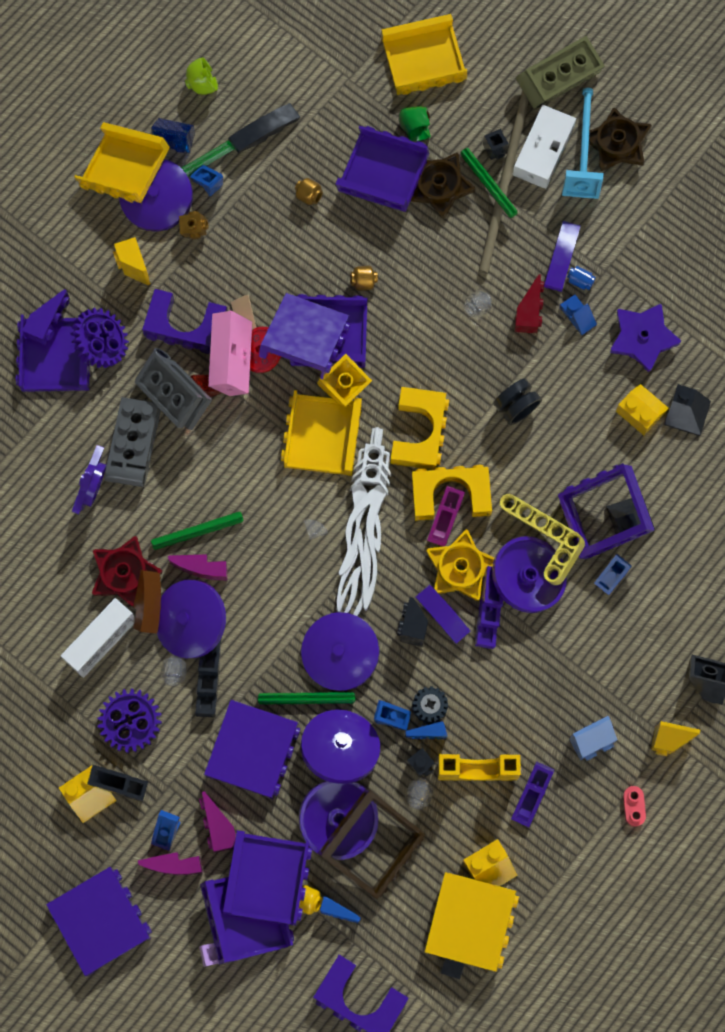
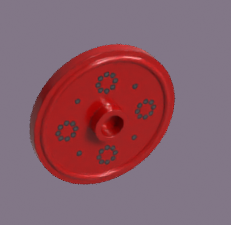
M262 326L252 330L250 371L266 373L272 370L280 361L281 356L270 352L266 359L259 357L260 346L269 327Z

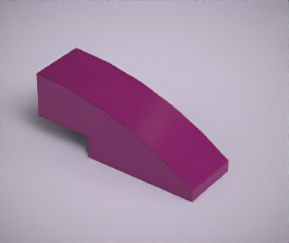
M451 486L446 487L427 541L443 547L446 546L465 496V491Z
M207 554L168 556V561L171 565L190 575L210 580L228 581L226 561L208 562Z
M175 852L138 860V865L163 874L195 875L203 873L199 856L180 860L179 853Z

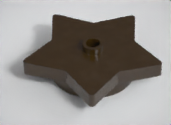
M612 108L606 121L599 127L589 130V144L598 151L600 171H604L621 162L643 166L644 156L641 144L651 131L652 125L634 122L624 117L616 108Z
M458 152L444 159L427 160L411 199L412 202L430 204L443 219L447 216L455 200L476 191L475 186L460 173Z

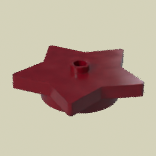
M134 536L120 548L114 550H93L100 573L92 594L93 596L117 595L133 607L141 570L158 572L160 575L163 572L160 568L143 558L137 536ZM122 571H128L126 575H121Z

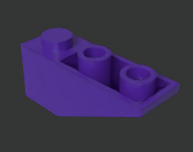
M62 290L30 314L22 330L26 338L46 345L47 341L52 339L53 329L56 324L60 323L61 313L70 302L67 290Z

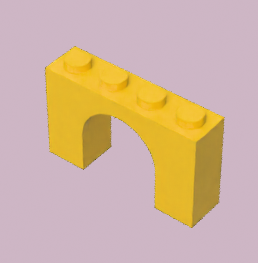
M401 387L399 410L420 413L426 416L432 423L433 432L427 440L421 443L393 441L391 464L434 470L436 464L440 465L442 453H438L439 446L443 447L444 435H441V428L445 429L447 417H443L444 410L448 411L449 406L446 393Z
M474 465L472 468L456 466L453 469L438 467L429 471L425 468H420L412 472L415 521L434 520L433 494L437 487L446 482L460 483L468 490L471 499L472 517L491 516L492 502L488 467H484V465Z
M439 754L438 780L517 781L521 775L520 755H500L499 758L487 760L461 759L460 754Z

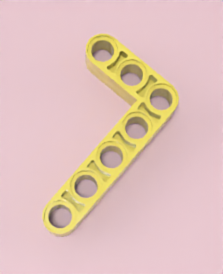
M503 495L500 499V506L503 510L560 544L545 568L544 577L553 585L561 584L585 546L584 539L574 530L514 495ZM514 500V505L511 508H507L508 501ZM529 509L530 515L523 518V512ZM546 519V524L543 527H538L539 521ZM558 528H562V534L558 537H555V530ZM573 538H579L576 546L570 545ZM568 554V561L561 563L560 558L562 555ZM558 571V577L552 580L550 578L551 573Z

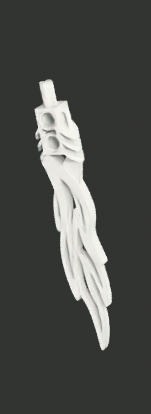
M378 427L372 428L370 444H365V449L359 450L357 464L353 468V473H356L352 477L351 482L354 481V483L351 485L350 491L353 494L354 509L346 527L347 553L339 570L341 580L337 595L338 612H341L347 593L352 585L351 596L344 613H349L357 594L358 580L362 571V596L353 614L356 616L359 615L363 606L365 611L368 610L374 594L377 580L375 549L379 553L381 547V527L378 513L386 495H388L386 485L389 486L390 482L387 477H391L389 470L390 453L385 451V446L381 445L383 429ZM377 453L379 457L376 460H372L369 458V455ZM384 455H386V464L383 462ZM369 471H374L377 474L374 478L366 476ZM363 485L375 486V488L367 493ZM370 506L367 516L365 542L363 548V538L360 529V523L366 509ZM356 521L355 535L351 545L352 529ZM375 525L377 529V539L374 536ZM358 552H360L361 566L354 570L341 595L344 583L356 562ZM371 556H372V561H373V575H372V581H371V584H370V587H369V583H370V573H371Z

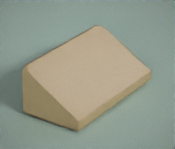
M244 295L232 301L233 312L252 321V330L255 329L256 324L249 295Z

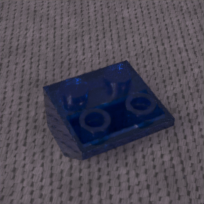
M158 118L151 127L152 135L163 137L170 149L180 153H190L195 137L194 125Z

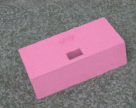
M233 311L212 314L208 386L228 396L249 394L252 321Z

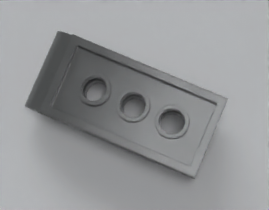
M155 348L135 378V383L178 428L185 426L188 430H193L212 399L175 361L170 360L171 357L166 352Z
M121 397L105 471V481L144 487L161 413L160 408L154 402ZM136 420H141V422L137 424L134 423ZM137 437L136 441H130L132 438ZM129 455H134L132 459H126Z

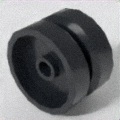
M525 378L520 379L505 389L493 403L499 412H505L503 418L509 425H514L523 420L542 402V398L537 392H530L532 385Z

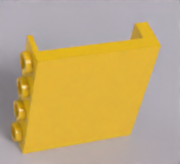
M451 14L381 29V39L397 95H407L417 90L425 91L430 87H442L448 83H460L467 79V68L465 69L452 26L453 18Z
M103 122L100 129L105 134L84 175L82 177L75 175L74 178L79 183V186L85 190L92 189L99 194L106 193L114 198L121 197L131 203L134 201L142 203L170 147L163 137Z
M294 390V395L290 396L289 407L292 408L291 414H287L286 425H289L288 432L284 433L283 443H286V450H282L281 461H284V468L352 476L362 398H354V401H351L344 407L332 398L297 394V390Z
M445 872L425 953L497 972L498 968L502 969L504 956H501L503 948L507 949L509 936H506L508 928H512L514 916H511L513 908H517L519 896H516L517 891Z

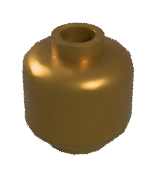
M310 178L298 181L295 186L296 198L307 205L317 204L322 198L323 191L321 185Z
M371 266L355 267L350 272L351 286H354L357 291L373 289L374 283H378L377 272H374Z

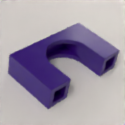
M155 289L142 329L144 336L152 341L158 339L169 345L179 344L185 349L192 350L195 348L199 349L202 353L210 354L212 314L226 312L227 306L208 302L201 325L193 331L180 332L169 324V316L174 303L173 293Z
M338 955L313 997L316 999L315 1004L324 1010L327 1007L334 1010L332 1015L342 1021L344 1018H347L351 1021L350 1026L359 1032L362 1029L367 1032H389L409 998L391 987L382 1004L375 1012L369 1015L353 1013L345 1005L343 990L356 965Z

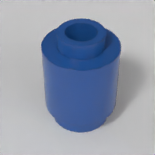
M578 266L575 269L571 268L567 275V278H569L568 283L583 290H590L596 277L592 275L593 273Z

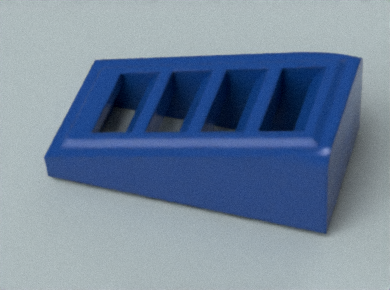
M444 722L426 725L405 732V737L408 739H447L448 737Z
M324 896L320 909L321 914L355 923L360 922V917L357 914Z

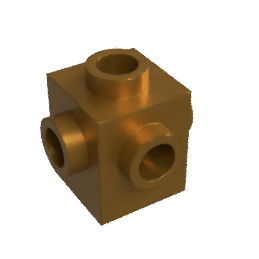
M197 211L179 216L180 234L182 236L190 237V239H200L201 236L207 235L206 230H208L209 224L205 216Z

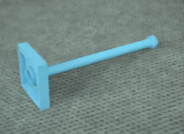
M584 88L582 91L584 105L580 171L566 170L562 196L599 199L603 173L587 172L593 89Z

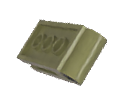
M584 36L529 67L515 79L535 110L598 75L605 65L588 37Z

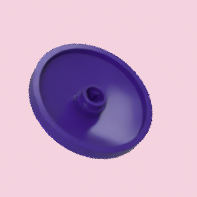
M164 159L142 203L135 201L131 203L119 197L121 208L130 222L140 229L159 232L173 228L179 224V216L188 214L192 205L193 190L191 182L183 169L177 164Z
M528 536L512 539L502 546L497 552L492 565L493 582L501 598L511 607L526 613L542 612L555 605L565 591L567 576L561 584L553 585L545 579L544 571L556 550L545 541ZM558 571L551 573L550 578L552 580L558 577Z
M183 580L169 587L161 596L160 620L157 636L165 649L181 658H198L208 654L217 646L223 636L226 625V611L218 592L209 584L197 580Z
M343 612L325 615L314 622L306 632L301 647V657L306 672L316 683L334 691L351 690L365 683L374 673L380 654L377 636L368 623L356 615Z
M330 710L314 717L305 727L301 739V754L307 767L319 778L331 783L349 784L365 778L375 768L380 755V740L374 727L362 716L346 710Z
M323 781L313 787L305 796L299 810V828L304 841L309 842V847L314 852H319L365 790L363 786L356 782L336 784ZM371 801L331 856L335 860L352 858L363 852L370 845L378 828L379 817L376 804Z

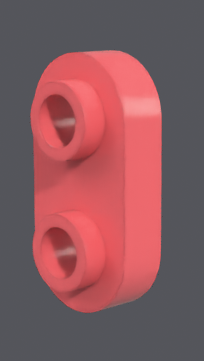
M630 786L623 793L625 820L630 826L637 827L643 824L646 819L644 794L639 787ZM632 792L637 794V799L631 798ZM634 812L639 814V819L633 818Z

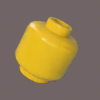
M302 885V888H306L304 901L300 900L299 908L303 909L302 912L307 915L318 912L323 901L319 890Z

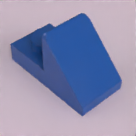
M202 165L190 176L192 181L202 186L210 197L223 185V175L205 165Z
M576 295L560 304L561 310L581 335L597 326L589 305H583Z
M616 554L594 584L610 595L626 576L632 565Z
M378 700L374 720L377 724L407 730L411 711Z
M161 810L157 818L151 844L169 851L181 824L179 821L180 817Z

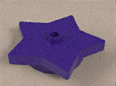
M661 304L642 313L623 309L617 310L620 334L611 347L610 353L630 356L636 359L647 372H650L659 353L680 345L681 340L664 325Z
M96 446L90 463L80 478L78 484L80 489L72 512L78 515L81 510H84L85 505L92 507L103 480L107 465L100 463L104 450L102 446Z

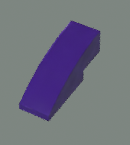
M430 584L415 596L454 643L457 644L470 632V629Z
M536 761L511 820L530 827L554 773V769Z

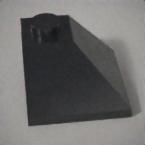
M678 384L674 391L664 425L701 436L711 401L696 389Z
M632 498L606 506L616 534L641 524Z
M692 654L689 680L703 700L722 705L725 699V663Z

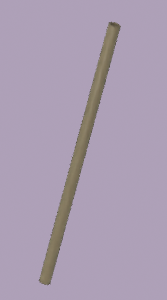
M523 90L499 188L505 195H507L529 103ZM497 201L495 202L479 272L482 274H488L503 212Z

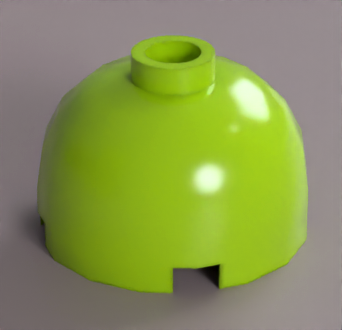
M205 58L196 59L190 63L186 70V86L188 89L192 88L199 95H208L218 90L216 77H212L211 71L213 70Z

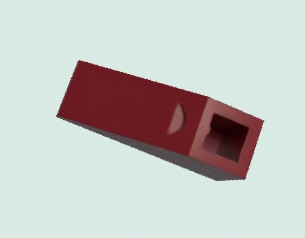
M538 274L517 307L515 332L537 333L538 327H542V316H539V310L543 309V299L540 298V292L544 291V281H541V274Z

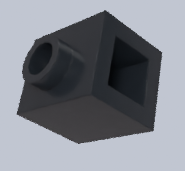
M501 129L484 135L483 146L490 160L500 159L507 154L509 143Z
M423 748L407 760L408 766L418 778L422 776L427 777L434 771L435 762Z

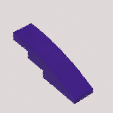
M566 221L562 222L544 284L545 288L562 292L580 225Z
M490 566L486 567L482 586L475 646L494 649L496 647V634L500 624V611L503 606V599L495 588L492 578V567Z

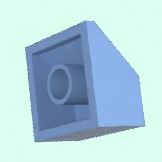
M607 716L575 732L569 740L579 759L585 758L588 761L596 757V752L603 749L606 752L615 747L613 743L617 741V737L611 720Z

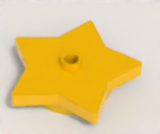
M465 530L450 546L427 549L426 552L438 571L434 587L438 594L459 591L475 601L480 600L482 578L485 576L486 567H492L494 557L476 548L468 530ZM459 565L464 566V570L457 569V567Z

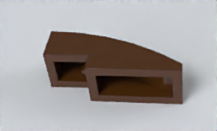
M145 570L140 572L133 608L137 609L133 629L140 632L155 634L158 632L161 610V583L158 572Z

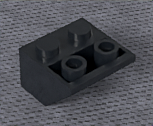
M410 597L409 602H404L402 611L404 621L400 620L397 636H400V642L423 647L428 620L415 599Z

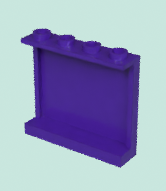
M359 126L360 135L342 178H338L336 181L338 191L406 212L429 157L428 146L419 141H409L408 138L403 136H393L387 131H376L370 126Z
M286 293L261 343L259 357L266 359L270 352L322 371L320 379L323 380L325 374L330 373L333 364L331 360H335L339 351L337 347H341L343 344V334L347 335L350 328L348 323L349 315Z
M305 294L297 295L296 297L349 315L348 323L350 328L347 335L343 334V344L341 347H337L339 351L336 359L331 360L332 366L347 354L359 368H366L367 298L363 296H353L351 298L343 295H336L334 297H326L325 295H316L315 297ZM290 360L291 366H306Z
M21 315V321L17 323L18 332H20V339H17V349L20 350V356L16 358L17 368H19V374H16V385H19L22 392L89 391L90 360L84 362L85 356H78L81 351L74 350L77 343L71 342L75 339L70 333L75 331L71 326L75 324L74 320L76 318H61L60 323L56 324L53 329L52 339L48 340L46 345H43L24 336L22 330L28 319Z
M230 700L204 773L205 777L252 791L273 800L274 795L278 796L281 785L278 784L280 777H284L287 771L286 760L291 758L293 754V740H297L301 729L298 728V722Z
M237 830L223 914L296 926V922L301 921L303 909L299 908L300 900L304 901L306 888H302L303 880H307L309 868H305L306 860L311 859L312 848L308 847L309 842L301 843L245 834V831Z
M112 867L103 870L46 904L83 974L87 977L122 954L151 939L149 934L152 931L148 923L142 922L139 917L142 913L138 905L135 904L133 906L130 900L132 897L131 892L127 886L123 888L120 882L123 879L117 869L113 870Z
M229 877L218 880L212 879L200 884L219 965L284 949L293 945L294 934L289 929L288 924L223 914Z

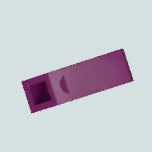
M202 792L203 797L199 798L201 809L206 811L207 817H204L203 820L205 829L210 831L211 837H207L209 849H213L215 853L234 849L236 839L235 828L206 792Z

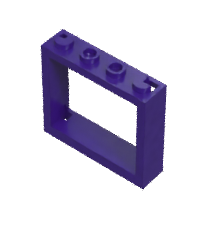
M624 463L614 465L612 470L608 472L601 471L596 474L595 478L583 479L579 485L575 487L568 486L564 492L558 494L569 528L577 532L585 541V546L579 555L580 559H590L655 531L633 468L630 465H625ZM624 476L641 524L589 546L573 498ZM573 538L575 546L578 544L579 538Z

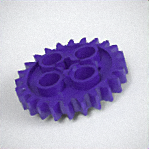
M96 308L87 309L78 315V318L74 320L75 324L71 326L75 330L70 333V335L75 337L71 342L77 343L74 350H80L81 352L78 356L84 355V362L90 360V365L96 364L97 368L101 366L104 368L114 366L122 360L121 358L126 355L124 352L128 350L125 345L129 341L124 339L128 333H123L122 331L125 326L120 327L121 320L116 321L115 314L109 316V310L103 313L102 308L96 310Z
M131 688L130 693L127 694L126 690L123 689V695L116 691V698L109 696L110 703L103 702L106 709H99L103 716L97 719L103 723L99 724L98 728L104 729L100 735H107L104 741L106 743L112 741L111 748L118 745L117 750L119 752L123 747H125L126 753H129L130 748L136 753L138 746L144 750V743L151 745L149 739H157L154 732L161 731L156 727L162 724V721L157 720L162 714L155 712L159 709V706H152L155 700L150 699L148 701V693L142 697L141 690L135 694L134 689ZM133 703L140 705L139 710L136 712L130 711V706ZM115 712H121L122 714L118 721L112 720V715ZM143 712H146L144 716L137 717ZM128 717H131L133 719V724L129 725L128 723H126L128 721ZM147 721V728L143 730L138 729L139 722ZM116 725H121L118 729H114ZM128 729L130 730L129 737L121 738V731Z

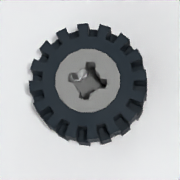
M432 686L419 690L413 700L414 714L424 723L434 724V722H439L444 718L448 709V699L445 693L441 692L439 688L435 689Z

